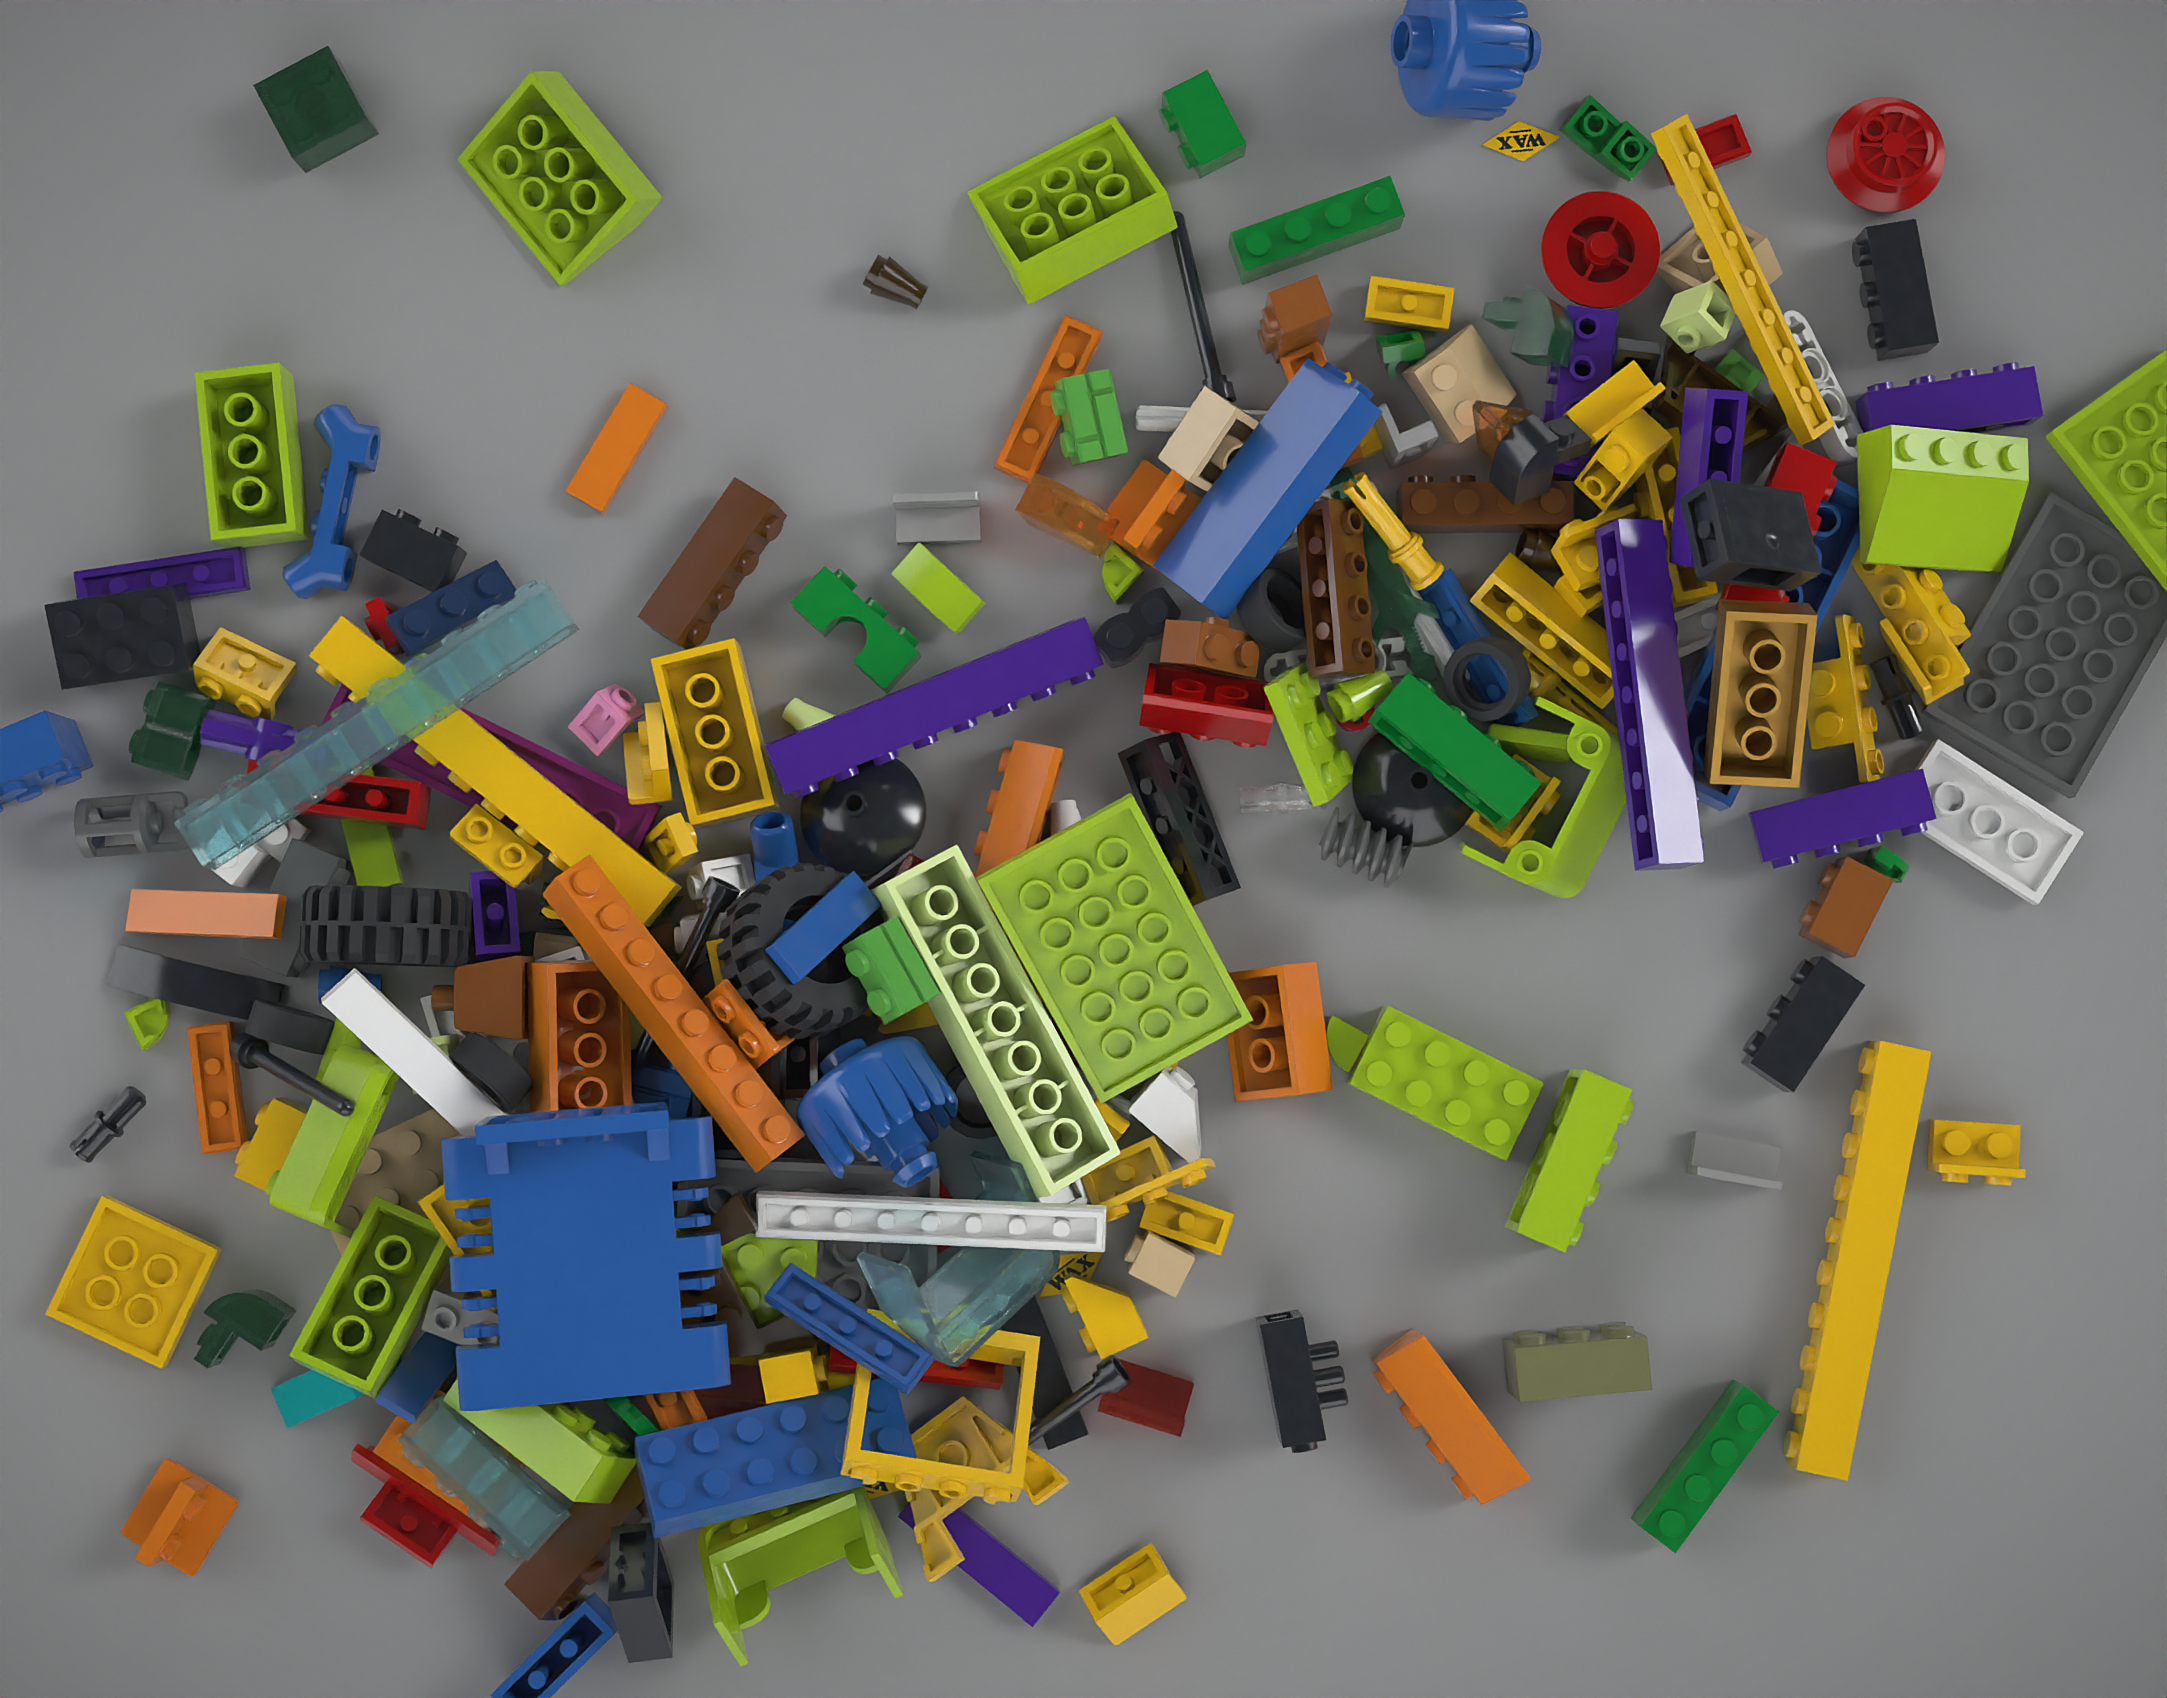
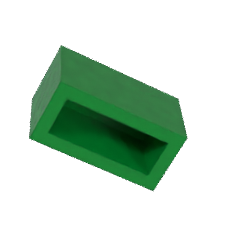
M1208 70L1162 92V108L1158 112L1166 130L1169 133L1175 131L1182 144L1178 146V151L1187 169L1194 167L1199 178H1202L1245 156L1246 141Z

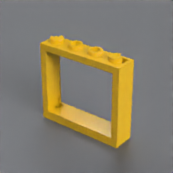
M867 1309L868 1313L928 1352L1021 1367L1009 1473L860 1450L872 1372L857 1363L840 1475L863 1480L862 1484L866 1485L875 1484L877 1481L895 1483L896 1488L904 1491L914 1492L921 1490V1488L939 1490L940 1495L948 1498H963L966 1495L983 1497L985 1502L995 1505L996 1501L1016 1502L1024 1484L1040 1337Z

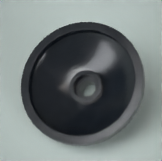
M1380 732L1376 733L1366 743L1357 757L1352 774V793L1356 808L1364 821L1368 820L1371 822V830L1376 833L1381 827L1386 828V840L1389 842L1394 836L1400 834L1402 835V846L1405 847L1412 841H1414L1413 847H1427L1438 844L1456 834L1465 825V822L1474 811L1434 778L1427 769L1422 768ZM1420 773L1425 776L1427 783L1424 788L1418 789L1413 786L1411 782L1413 774Z
M897 758L875 766L873 759L857 765L858 774L835 782L833 776L817 782L819 790L803 796L800 807L802 834L809 849L826 866L847 875L853 871L858 876L874 875L880 873L909 850H913L918 843L926 821V799L917 777ZM861 799L862 806L860 809L850 811L851 802Z

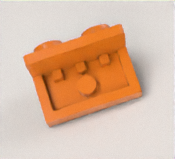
M1143 460L1101 517L1096 527L1102 534L1161 575H1164L1153 564L1202 499L1185 487L1186 479L1173 469L1167 475L1147 460Z
M728 979L718 984L702 999L703 1003L755 1070L795 1040L786 1036V1031L780 1035L768 1031L765 1028L766 1023L757 1018Z
M168 1458L158 1468L121 1529V1534L141 1546L134 1559L150 1568L164 1560L188 1576H194L200 1570L237 1509L239 1500L173 1459Z

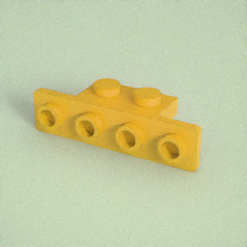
M1859 548L1851 564L1885 618H1888L1932 687V693L1934 695L1944 694L1970 673L1968 665L1955 647V645H1960L1971 636V633L1964 624L1965 617L1962 611L1950 602L1942 589V580L1933 570L1929 568L1864 564L1860 561Z
M1843 614L1835 616L1841 658L1812 663L1807 721L1812 750L1854 744L1860 784L1880 779L1879 774L1884 772V762L1881 751L1875 749L1873 732L1877 731L1878 723L1876 712L1872 706L1869 707L1867 690L1871 688V676L1867 665L1862 664L1860 648H1863L1865 645L1864 631L1862 625L1859 622L1856 623L1854 616Z
M1154 1135L1120 1150L1121 1154L1081 1178L1091 1204L1107 1205L1106 1222H1110L1129 1214L1128 1206L1143 1200L1144 1205H1149L1169 1196L1166 1189L1181 1183L1183 1188H1187L1206 1180L1205 1172L1215 1168L1216 1165L1211 1158H1200L1173 1170L1161 1139Z

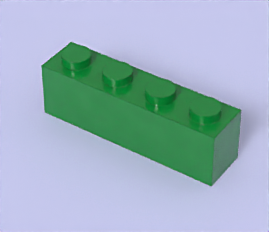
M1387 176L1230 232L1228 247L1242 285L1399 230L1405 213L1392 178Z
M1408 672L1375 710L1368 723L1422 768L1427 769L1434 778L1501 832L1542 782L1535 778V772L1530 766L1520 760H1514L1506 754L1495 737L1485 732L1481 733L1471 725L1467 715L1461 709L1454 705L1448 706L1436 696L1434 688L1422 678H1415Z
M1732 1380L1631 1519L1676 1554L1776 1418L1779 1411L1745 1385Z

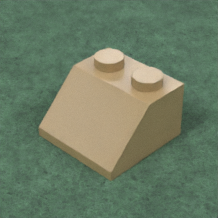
M1739 223L1768 285H1770L1783 274L1767 236ZM1694 227L1660 256L1656 272L1676 294L1712 280L1728 296L1720 278L1713 269V263Z
M1469 324L1427 354L1425 358L1420 359L1401 373L1446 443L1463 442L1494 420L1517 396V393L1472 324Z
M1204 386L1173 435L1169 438L1158 459L1189 482L1208 492L1260 421Z

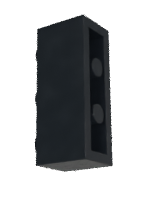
M1916 219L1865 227L1852 244V258L1854 265L1860 267L1863 279L1859 292L1863 308H1868L1871 322L1867 328L1869 346L1871 349H1876L1878 361L1928 353L1939 343V337Z
M1823 956L1811 957L1809 961L1803 959L1790 977V980L1794 982L1793 986L1786 996L1780 994L1774 1000L1766 1014L1771 1019L1763 1031L1756 1030L1743 1047V1051L1747 1055L1741 1063L1783 1092H1795L1865 987V984Z

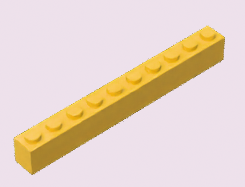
M341 616L309 654L319 664L315 671L335 687L340 681L352 690L348 698L367 713L373 708L385 717L381 725L397 738L402 740L405 735H408L419 744L414 750L419 756L434 767L440 761L452 772L447 777L450 781L466 793L473 788L485 798L481 805L499 820L507 815L517 823L518 826L514 832L534 847L539 841L548 848L551 853L547 859L559 869L566 871L588 855H591L644 926L650 927L682 888L347 618Z
M1869 1041L1868 1048L1864 1047L1860 1054L1858 1071L1863 1073L1860 1090L1854 1091L1850 1103V1114L1854 1115L1852 1131L1846 1133L1842 1144V1157L1846 1158L1843 1175L1839 1174L1837 1176L1833 1190V1198L1838 1200L1835 1217H1830L1825 1230V1241L1829 1243L1826 1260H1821L1817 1270V1285H1821L1818 1303L1813 1302L1809 1311L1808 1326L1813 1328L1810 1345H1805L1802 1349L1800 1357V1370L1804 1371L1801 1388L1797 1387L1792 1397L1791 1411L1796 1416L1793 1431H1787L1783 1443V1455L1787 1457L1786 1464L1796 1470L1848 1481L1931 1051L1885 1041Z

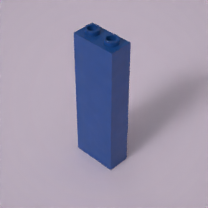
M1307 358L1153 564L1157 570L1222 619L1227 620L1247 589L1267 567L1382 414V411L1370 401L1374 395L1371 390L1354 378L1347 384L1344 382L1347 376L1329 362H1326L1321 367Z

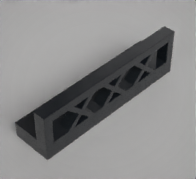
M1173 731L1169 734L1148 738L1117 753L1135 800L1192 907L1240 889L1241 886L1181 733ZM1169 743L1175 759L1173 766L1165 761L1160 748L1161 745ZM1179 785L1188 792L1190 797L1189 806L1180 800L1177 792ZM1194 825L1203 830L1206 838L1204 846L1196 841L1193 833ZM1210 864L1218 869L1224 885L1214 887L1208 871Z

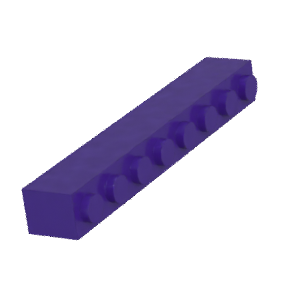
M1617 519L1595 530L1634 868L1635 871L1682 869L1704 862V840L1700 833L1698 817L1699 798L1694 784L1693 752L1690 748L1687 726L1688 710L1684 701L1682 685L1683 668L1679 660L1677 643L1678 626L1674 619L1672 602L1673 584L1669 577L1667 561L1668 543L1664 535L1663 520Z
M1080 617L763 745L782 793L786 795L793 792L796 799L819 790L817 782L833 776L835 782L858 774L857 765L873 759L875 766L891 761L899 757L896 749L912 743L916 750L935 743L939 740L936 733L952 727L955 734L978 725L977 716L990 711L993 717L1017 709L1016 700L1031 695L1032 700L1037 701L1056 693L1054 685L1070 679L1073 686L1094 678L1096 675L1093 669L1104 665L1086 618Z

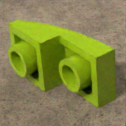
M920 542L891 573L912 595L957 635L986 604L965 582L952 573Z

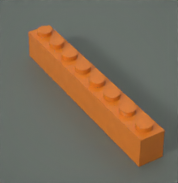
M588 855L555 877L542 893L544 898L754 1172L757 1173L804 1137L805 1134L591 855Z

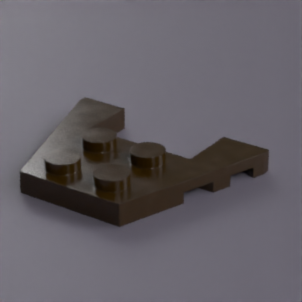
M1667 334L1660 382L1666 389L1658 396L1656 411L1667 418L1671 424L1682 429L1685 387L1743 390L1694 355L1696 351L1687 354ZM1775 393L1766 406L1748 394L1742 453L1789 428L1786 416Z
M738 1191L710 1217L711 1225L701 1226L696 1233L720 1231L722 1247L756 1230L758 1224L741 1192ZM723 1254V1266L720 1268L678 1272L679 1278L715 1276V1286L709 1289L680 1290L681 1306L693 1305L699 1302L717 1304V1314L682 1318V1325L726 1320L729 1358L809 1348L817 1344L818 1338L815 1334L784 1314L759 1324Z

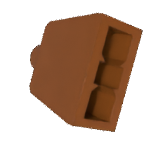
M512 956L455 967L454 985L433 986L431 993L433 1010L454 1011V1027L458 1030L515 1040L529 1039L527 962H535V956Z

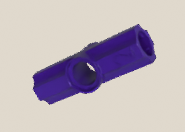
M210 709L203 720L200 731L201 745L245 755V759L252 761L331 770L334 767L337 756L336 740L293 730V726L255 717V720L236 714Z

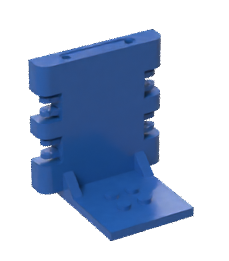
M666 1102L487 1116L475 1125L474 1136L441 1139L445 1200L490 1197V1205L455 1209L456 1219L473 1221L478 1218L491 1217L492 1233L464 1234L461 1237H457V1244L460 1248L493 1245V1252L450 1255L449 1257L452 1292L496 1289L497 1295L461 1299L462 1309L468 1311L498 1308L499 1323L470 1324L467 1327H463L464 1338L499 1336L500 1342L456 1347L460 1411H482L715 1388L731 1384L726 1320L682 1325V1318L717 1314V1304L699 1302L693 1305L681 1306L680 1290H706L715 1286V1276L679 1278L678 1272L722 1267L720 1231L676 1235L675 1229L711 1225L710 1215H705L704 1213L674 1217L673 1201H699L709 1197L708 1187L672 1189V1181L716 1177L712 1116L669 1119Z

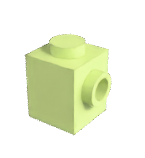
M1711 280L1675 294L1660 327L1688 354L1704 347H1712L1718 342L1725 340L1736 314L1732 309L1729 297Z

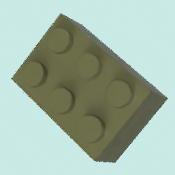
M1626 1322L1599 1324L1600 1331L1596 1332L1583 1330L1582 1326L1556 1328L1557 1335L1551 1336L1540 1334L1539 1330L1513 1332L1514 1339L1503 1340L1507 1390L1519 1402L1652 1390L1647 1336L1635 1331L1633 1326H1626Z

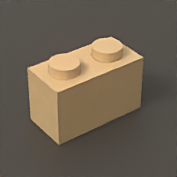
M1149 1230L1145 1232L1143 1237L1135 1234L1124 1256L1125 1260L1130 1262L1128 1265L1129 1274L1176 1298L1196 1259L1193 1252Z

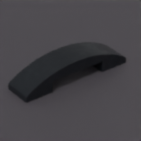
M122 944L117 945L107 986L243 1020L249 1019L253 1003L256 999L280 1004L285 985Z

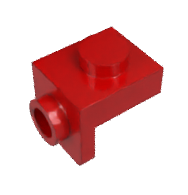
M380 596L365 603L370 616L364 618L374 640L382 639L386 650L395 656L401 653L402 657H406V653L385 623L387 616L394 613L390 604Z

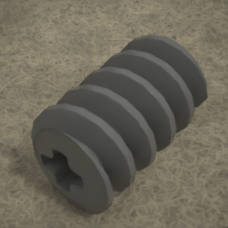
M1335 807L1319 843L1321 846V860H1327L1333 852H1336L1337 867L1341 868L1349 859H1352L1353 874H1358L1365 866H1368V880L1373 881L1380 873H1384V887L1389 888L1398 880L1414 841L1405 849H1402V835L1397 834L1388 843L1386 842L1387 830L1384 827H1381L1372 836L1370 835L1371 822L1365 820L1356 829L1354 828L1355 815L1352 813L1342 822H1339V808Z

